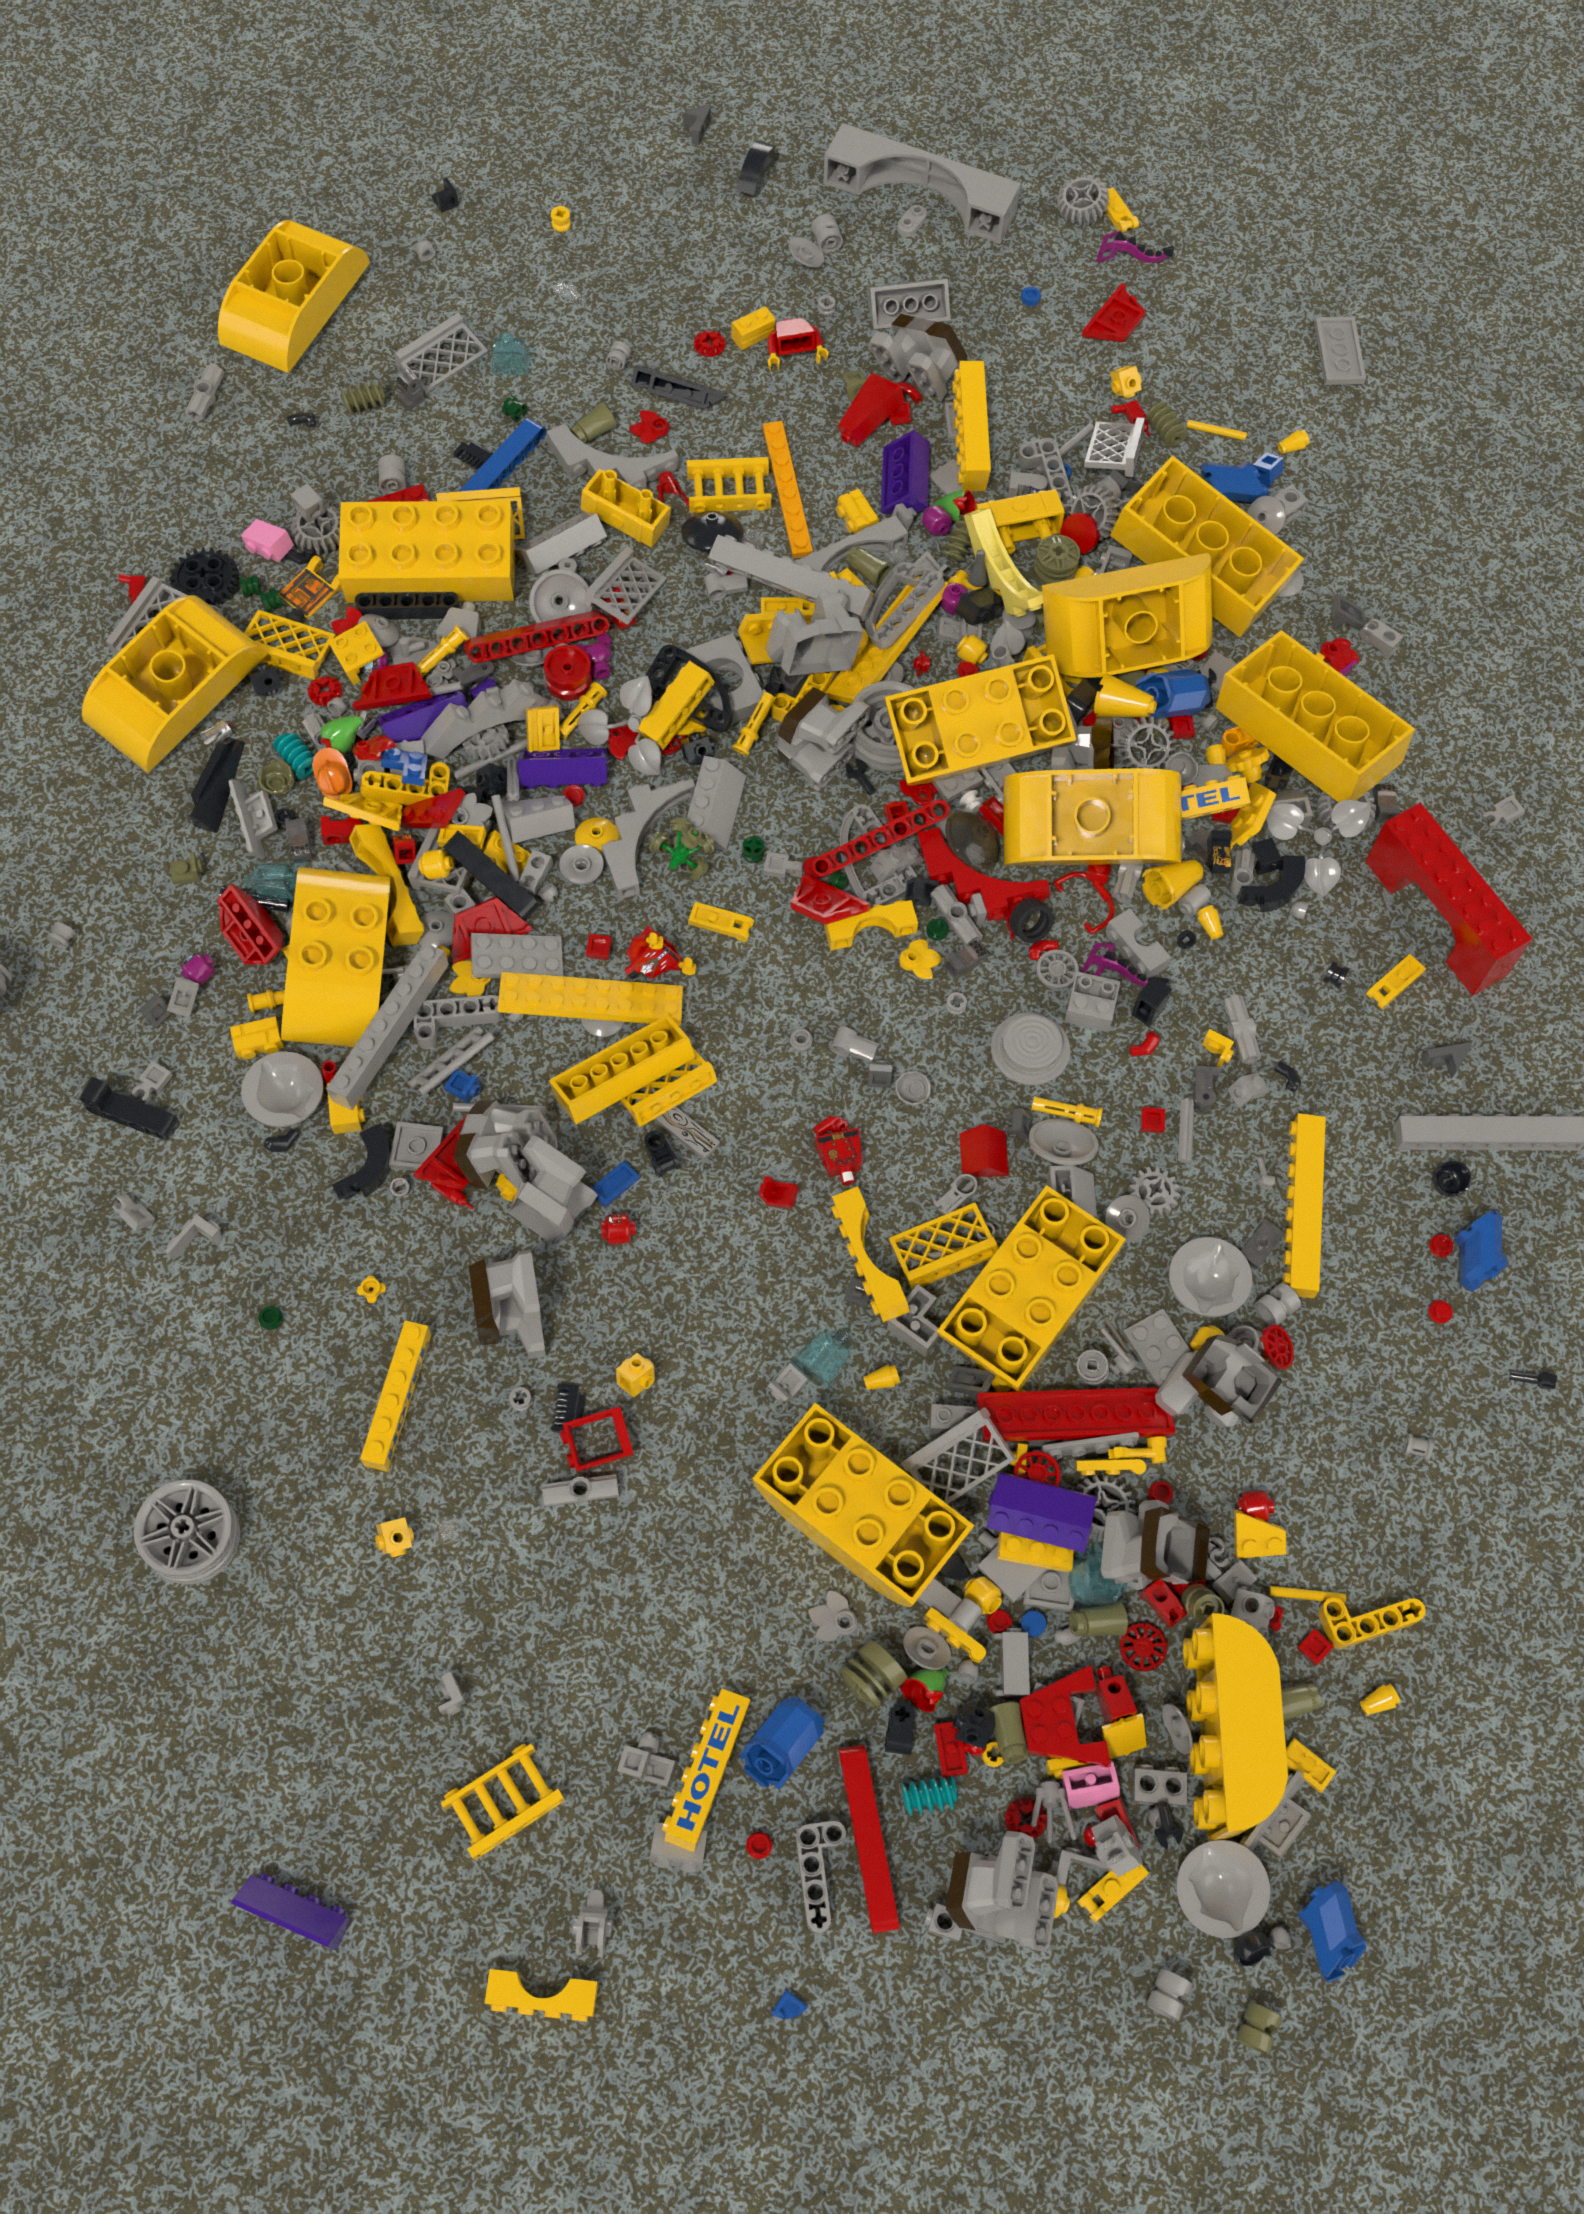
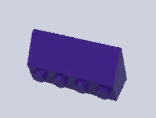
M915 430L908 432L883 447L882 514H893L895 506L901 503L907 509L912 507L916 513L928 508L930 442Z
M454 691L414 702L375 717L382 734L389 736V739L395 743L403 742V740H407V742L412 740L420 741L423 734L449 703L461 705L466 709L468 706L463 693Z
M607 748L560 749L540 752L520 750L518 758L519 785L525 786L527 789L537 788L538 785L557 788L562 784H568V786L572 784L578 786L590 784L592 787L603 786V783H607L608 779Z
M999 1472L986 1528L1085 1553L1097 1496Z
M260 1873L259 1877L250 1875L231 1902V1904L336 1951L351 1919L345 1917L346 1910L332 1905L329 1910L321 1906L323 1900L308 1894L306 1899L297 1895L299 1889L285 1883L280 1888L273 1884L274 1878Z

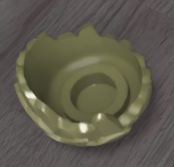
M272 760L271 764L261 768L260 777L258 778L259 786L270 795L280 796L287 793L294 783V773L291 766L286 761Z

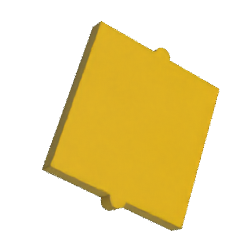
M1142 1713L1125 1719L1120 1718L1119 1721L1102 1726L1103 1741L1107 1742L1110 1760L1122 1755L1128 1756L1131 1752L1147 1747Z

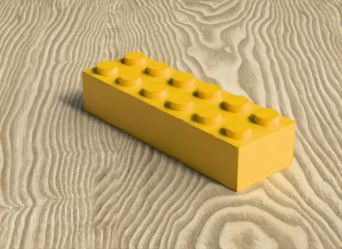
M960 361L958 369L954 371V381H952V393H955L953 411H956L957 416L954 417V429H957L958 434L955 435V447H959V453L956 454V465H960V471L957 473V483L961 484L962 490L986 491L991 465L984 361Z
M667 1014L548 1081L556 1100L577 1125L695 1058L688 1036Z

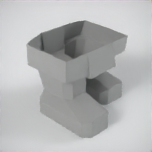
M839 588L836 594H829L827 590L818 594L809 625L797 608L794 610L795 613L785 614L782 609L775 614L765 650L773 662H781V667L788 676L850 670L862 639L863 630L859 618L850 617L845 609L848 598L844 591Z
M532 1135L521 1153L536 1170L535 1179L531 1184L529 1182H521L508 1213L550 1243L563 1233L561 1238L553 1243L558 1244L573 1230V1220L581 1211L588 1209L598 1195L580 1181L586 1173L580 1165L541 1138Z

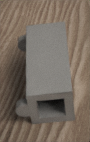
M1008 1628L1006 1632L994 1634V1640H1000L1001 1690L995 1691V1697L1022 1699L1030 1695L1028 1632H1021L1019 1628Z

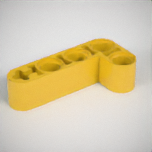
M837 671L810 674L796 698L784 693H777L775 696L776 700L771 706L772 717L783 722L785 715L812 687L825 693L836 678Z
M434 763L430 768L429 778L424 780V786L401 783L402 775L367 771L361 778L360 793L367 799L410 805L434 797L433 794L440 795L448 792L450 769L445 763Z
M1333 1597L1321 1604L1318 1609V1616L1328 1641L1335 1648L1343 1649L1412 1626L1423 1619L1426 1610L1420 1600L1413 1598L1350 1618L1343 1601ZM1327 1606L1335 1608L1337 1612L1336 1617L1328 1614ZM1406 1610H1414L1415 1615L1408 1614L1402 1618V1613ZM1384 1614L1392 1618L1393 1625H1388L1384 1622ZM1360 1622H1364L1369 1626L1370 1633H1365L1361 1630ZM1337 1630L1345 1632L1347 1636L1346 1641L1338 1638Z

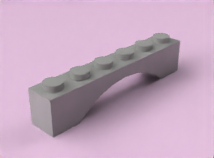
M894 515L883 519L873 526H868L856 534L848 535L841 541L831 543L826 548L814 551L800 560L797 559L793 563L809 565L816 572H820V570L827 572L836 563L847 558L848 552L852 547L859 546L869 552L891 553L907 545L908 532L897 516Z

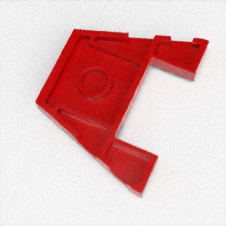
M1087 1666L1020 1699L1028 1754L1056 1759L1076 1760L1078 1763H1093L1106 1768L1111 1766L1106 1741L1079 1744L1070 1695L1096 1691L1092 1666Z

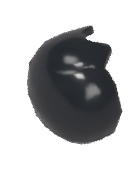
M1449 1161L1438 1166L1432 1175L1434 1188L1441 1195L1447 1197L1459 1196L1466 1192L1472 1181L1470 1170L1464 1163L1458 1161Z
M1258 1930L1248 1931L1239 1936L1235 1942L1233 1957L1240 1967L1253 1966L1265 1956L1271 1955L1270 1947L1272 1949L1276 1948L1272 1941Z

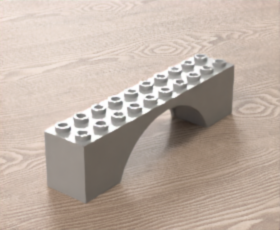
M844 123L839 128L824 158V184L856 195H860L870 188L889 183H911L927 187L943 195L956 207L964 223V232L999 244L1017 212L1021 183Z

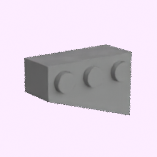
M565 796L502 802L510 839L513 844L575 828L573 805Z

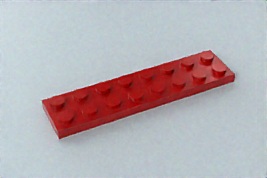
M1160 1387L978 1393L976 1396L978 1411L986 1407L991 1415L989 1416L990 1420L1004 1441L1090 1439L1138 1432L1139 1437L1173 1436L1176 1432L1173 1416L1156 1404L1155 1394ZM985 1425L981 1428L982 1440L990 1442L991 1433Z

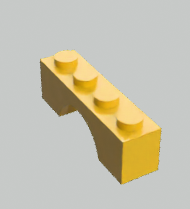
M899 900L889 905H875L868 912L824 925L830 951L852 946L855 935L863 928L869 926L883 927L889 930L894 937L917 933L918 921L912 900Z
M490 1969L485 2004L491 2005V2011L507 2012V2007L518 2008L517 2014L533 2016L534 2010L545 2011L544 2017L560 2019L561 2013L571 2014V2020L587 2022L588 2017H594L598 1982L570 1978L566 1987L557 1995L550 1998H536L524 1989L519 1973Z

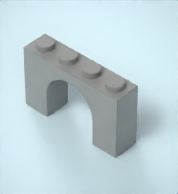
M731 633L686 649V652L701 660L712 671L720 669L729 670L741 678V685L729 693L734 710L732 723L752 716L763 692H766V690L761 689L757 673H753L751 670L750 659L748 656H744L740 640H736L734 634ZM721 697L711 699V706L723 710ZM723 718L721 721L715 719L717 724L724 722Z

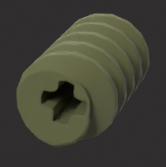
M380 379L378 380V386L374 381H371L370 388L366 383H363L362 390L358 385H355L354 392L350 387H347L346 394L343 389H340L345 408L350 414L353 413V407L360 412L361 405L368 410L369 403L376 408L377 401H379L381 406H384L385 395Z
M1167 402L1157 403L1150 409L1147 420L1167 447L1176 446L1188 437V430L1184 429L1183 424H1180V419L1176 418V414L1172 412L1171 407L1167 406Z
M959 515L961 521H956L955 525L957 528H953L951 531L954 536L948 537L950 543L944 545L946 551H941V555L954 562H965L966 559L962 554H969L970 551L966 546L972 547L965 518L963 515Z

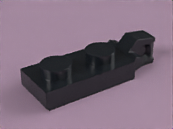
M1275 754L1265 775L1264 786L1278 794L1279 789L1284 790L1287 786L1294 768Z

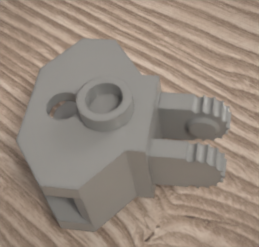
M1116 1814L1091 1828L1096 1841L1095 1845L1097 1848H1095L1098 1858L1102 1863L1105 1862L1107 1867H1110L1118 1877L1143 1863L1134 1838Z
M593 1890L589 1893L587 1907H581L579 1916L574 1918L573 1934H576V1955L581 1956L584 1944L597 1945V1957L603 1958L606 1937H611L612 1920H608V1909H604V1894L600 1890Z

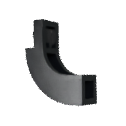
M759 140L753 143L744 160L736 190L753 196L760 194L763 177L770 162L778 159L779 152L775 151V145Z
M1282 856V861L1278 868L1279 881L1270 886H1241L1237 895L1238 904H1245L1246 906L1260 904V912L1273 911L1285 906L1294 898L1304 878L1305 856Z
M381 1123L359 1133L367 1149V1159L359 1171L332 1184L339 1200L352 1198L360 1190L365 1198L376 1191L385 1181L390 1171L391 1146Z

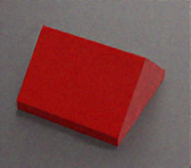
M983 1124L959 1133L962 1174H970L973 1177L1009 1176L1006 1133L1004 1131Z

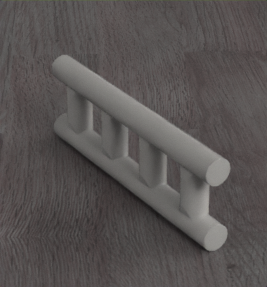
M477 1026L408 1081V1085L412 1089L421 1085L418 1092L425 1096L493 1041L494 1037L489 1032L481 1037L480 1035L484 1032ZM471 1042L474 1043V1044H473L471 1047H469L466 1051H463V1049H464L466 1046H468ZM454 1056L457 1057V1058H456L455 1060H453L450 1064L445 1065V1063H447V1062H448L450 1059H452ZM437 1070L439 1071V1072H438L435 1076H433L430 1080L427 1079V1078H428L429 1076H431L435 1071H437Z

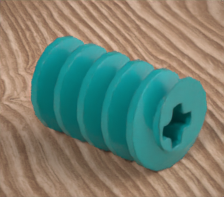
M297 733L279 735L273 742L274 749L284 762L286 761L291 766L293 773L297 775L298 779L301 780L310 776L313 772V752L309 751V747L304 745V741L299 739Z
M950 1776L949 1784L944 1777H941L939 1785L932 1778L929 1781L928 1787L924 1780L919 1781L918 1788L911 1781L909 1782L908 1790L901 1783L904 1808L910 1817L913 1816L914 1808H917L920 1815H923L925 1806H927L930 1813L934 1812L935 1805H938L940 1811L944 1812L946 1803H948L951 1811L954 1810L955 1802H957V1792L953 1776Z

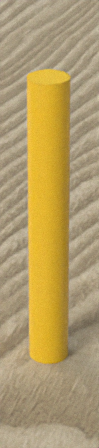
M1188 420L1186 428L1244 441L1247 432Z
M1278 1586L1269 1587V1596L1323 1602L1335 1597L1342 1600L1344 1604L1346 1602V1594Z

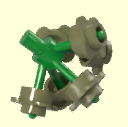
M682 817L675 818V820L670 821L671 832L677 834L672 840L673 844H675L674 849L670 847L669 833L662 834L659 831L652 837L649 850L651 852L656 850L660 854L666 851L670 852L672 860L669 863V867L675 870L679 864L685 862L687 864V872L692 875L694 881H697L706 873L709 865L704 862L703 856L694 857L691 860L687 859V857L694 855L697 850H700L703 854L714 852V840L709 834L705 832L700 833L696 828H692V823L688 822L687 819Z

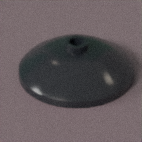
M704 511L691 516L684 522L681 535L683 541L693 549L710 552L717 535L723 537L725 535L732 536L737 540L736 542L740 543L743 538V526L739 520L728 513Z

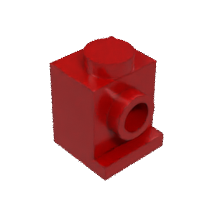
M906 800L901 802L893 801L884 805L886 823L909 813ZM894 826V831L898 835L904 834L902 826Z

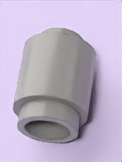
M1203 884L1193 886L1179 899L1180 911L1185 915L1194 916L1209 902L1211 897L1210 890Z

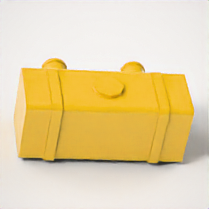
M599 469L582 490L581 510L588 513H597L601 521L651 548L669 526L671 507L653 498L652 491L648 489L640 491L618 479L614 470L603 471Z
M1056 489L1042 490L1037 493L976 504V510L981 508L991 509L996 528L1008 555L1015 551L1014 542L1039 537L1042 541L1048 536L1060 534L1064 518V508Z

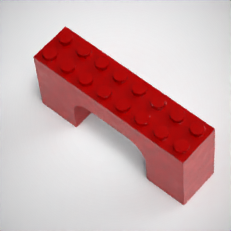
M1421 802L1384 823L1365 860L1366 864L1390 894L1399 891L1413 882L1426 894L1452 928L1455 937V947L1445 962L1470 994L1474 996L1508 976L1532 941V937Z

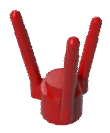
M670 471L661 473L658 476L659 485L656 486L659 501L663 503V492L668 494L674 493V495L679 493L689 507V500L680 488L678 481L675 480L673 473Z

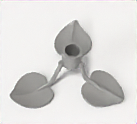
M1005 621L1000 626L990 645L995 661L992 664L993 669L1016 664L1011 655L1018 654L1025 645L1023 634L1008 621Z
M648 676L630 680L624 683L620 689L622 705L630 709V714H633L629 720L608 725V715L599 709L589 710L580 716L577 724L578 729L589 743L593 745L604 744L610 736L608 729L628 725L632 731L639 732L638 727L642 719L648 716L652 704V691ZM639 732L635 739L636 745L628 749L629 761L635 769L644 774L659 775L661 774L660 748L650 738L640 740L642 735Z
M1344 800L1337 803L1331 812V819L1336 824L1333 828L1321 827L1316 830L1301 826L1300 824L1305 818L1304 812L1298 806L1288 803L1271 806L1266 820L1270 832L1280 840L1293 838L1297 834L1298 829L1314 834L1315 841L1321 845L1319 859L1310 858L1305 862L1304 879L1314 892L1321 896H1326L1337 884L1341 876L1340 864L1332 857L1323 858L1326 844L1333 840L1334 832L1338 828L1341 835L1346 838L1354 837L1362 832L1370 817L1371 804L1356 800Z

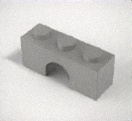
M1129 908L1108 922L1106 935L1112 943L1115 942L1120 948L1122 956L1131 961L1134 968L1137 969V974H1144L1146 979H1149V977L1155 976L1168 967L1171 956L1158 941L1150 946H1142L1136 942L1135 937L1140 935L1144 924Z

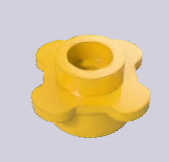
M368 1276L361 1283V1286L357 1287L358 1295H363L367 1298L368 1303H375L377 1297L386 1291V1286L383 1283H379L374 1276Z

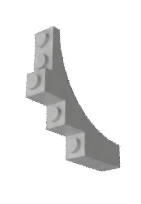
M565 424L546 431L548 446L570 479L575 476H581L587 471L593 477L599 469L603 471L614 470L618 479L641 491L647 489L646 482L655 481L665 471L673 473L679 468L678 454L675 450L649 457H621L610 455L588 446L573 435Z
M513 679L499 697L495 694L481 691L467 709L461 705L449 703L420 739L423 740L426 754L444 759L455 747L482 730L506 722L526 720V708L557 705L559 708V724L565 717L557 701L534 694L533 688L529 683Z
M693 779L681 780L676 784L666 787L661 786L652 791L649 784L637 785L632 789H628V801L632 813H623L615 817V827L620 840L609 841L602 845L603 858L619 900L640 894L636 861L644 836L654 822L666 811L681 802L692 799L695 790Z

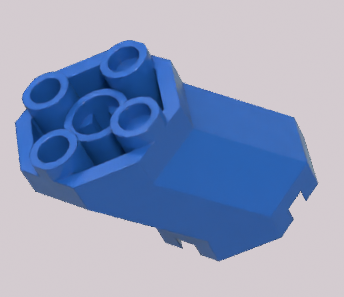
M1244 461L1237 466L1205 462L1199 466L1205 481L1229 500L1253 503L1257 498L1270 494L1265 484H1262L1258 479L1260 477L1258 470L1250 462L1246 463Z
M1189 669L1164 673L1151 672L1138 679L1136 684L1138 689L1154 696V701H1157L1155 713L1150 715L1154 719L1181 715L1191 716L1203 710L1211 699V689L1207 676Z
M1497 1210L1490 1211L1470 1224L1471 1227L1468 1229V1233L1464 1229L1454 1239L1460 1246L1459 1282L1465 1289H1469L1471 1292L1479 1288L1487 1278L1489 1280L1495 1278L1508 1265V1259L1502 1252V1216Z
M797 1696L783 1699L741 1752V1760L745 1759L746 1762L744 1766L745 1773L762 1787H769L770 1784L776 1785L775 1788L780 1789L824 1733L822 1727L824 1724L823 1717Z
M1336 1880L1325 1888L1323 1886L1317 1887L1310 1896L1312 1900L1309 1905L1305 1906L1298 1914L1302 1924L1310 1931L1320 1975L1328 1984L1340 1979L1345 1974L1342 1969L1346 1966L1351 1969L1366 1950V1940L1357 1931L1348 1890L1340 1881L1337 1882Z

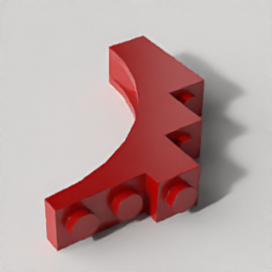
M939 827L917 833L928 878L939 881V886L953 882L957 899L963 904H970L971 896L980 893L987 911V922L992 920L999 921L1008 917L1009 908H1015L1017 904L1025 899L1035 898L1042 902L1050 898V886L1047 879L1033 882H1010L994 879L975 871L955 856L945 843Z

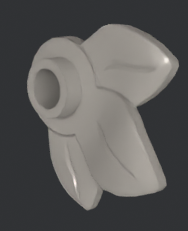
M470 793L463 797L450 822L457 825L485 826L484 822L491 817L493 808L487 804L477 803L476 794ZM464 815V821L458 822V818Z
M828 1591L827 1605L815 1606L808 1610L812 1622L819 1626L816 1638L821 1641L831 1642L840 1635H850L857 1627V1618L853 1612L849 1611L847 1599L835 1591ZM847 1619L849 1626L842 1627L840 1620Z

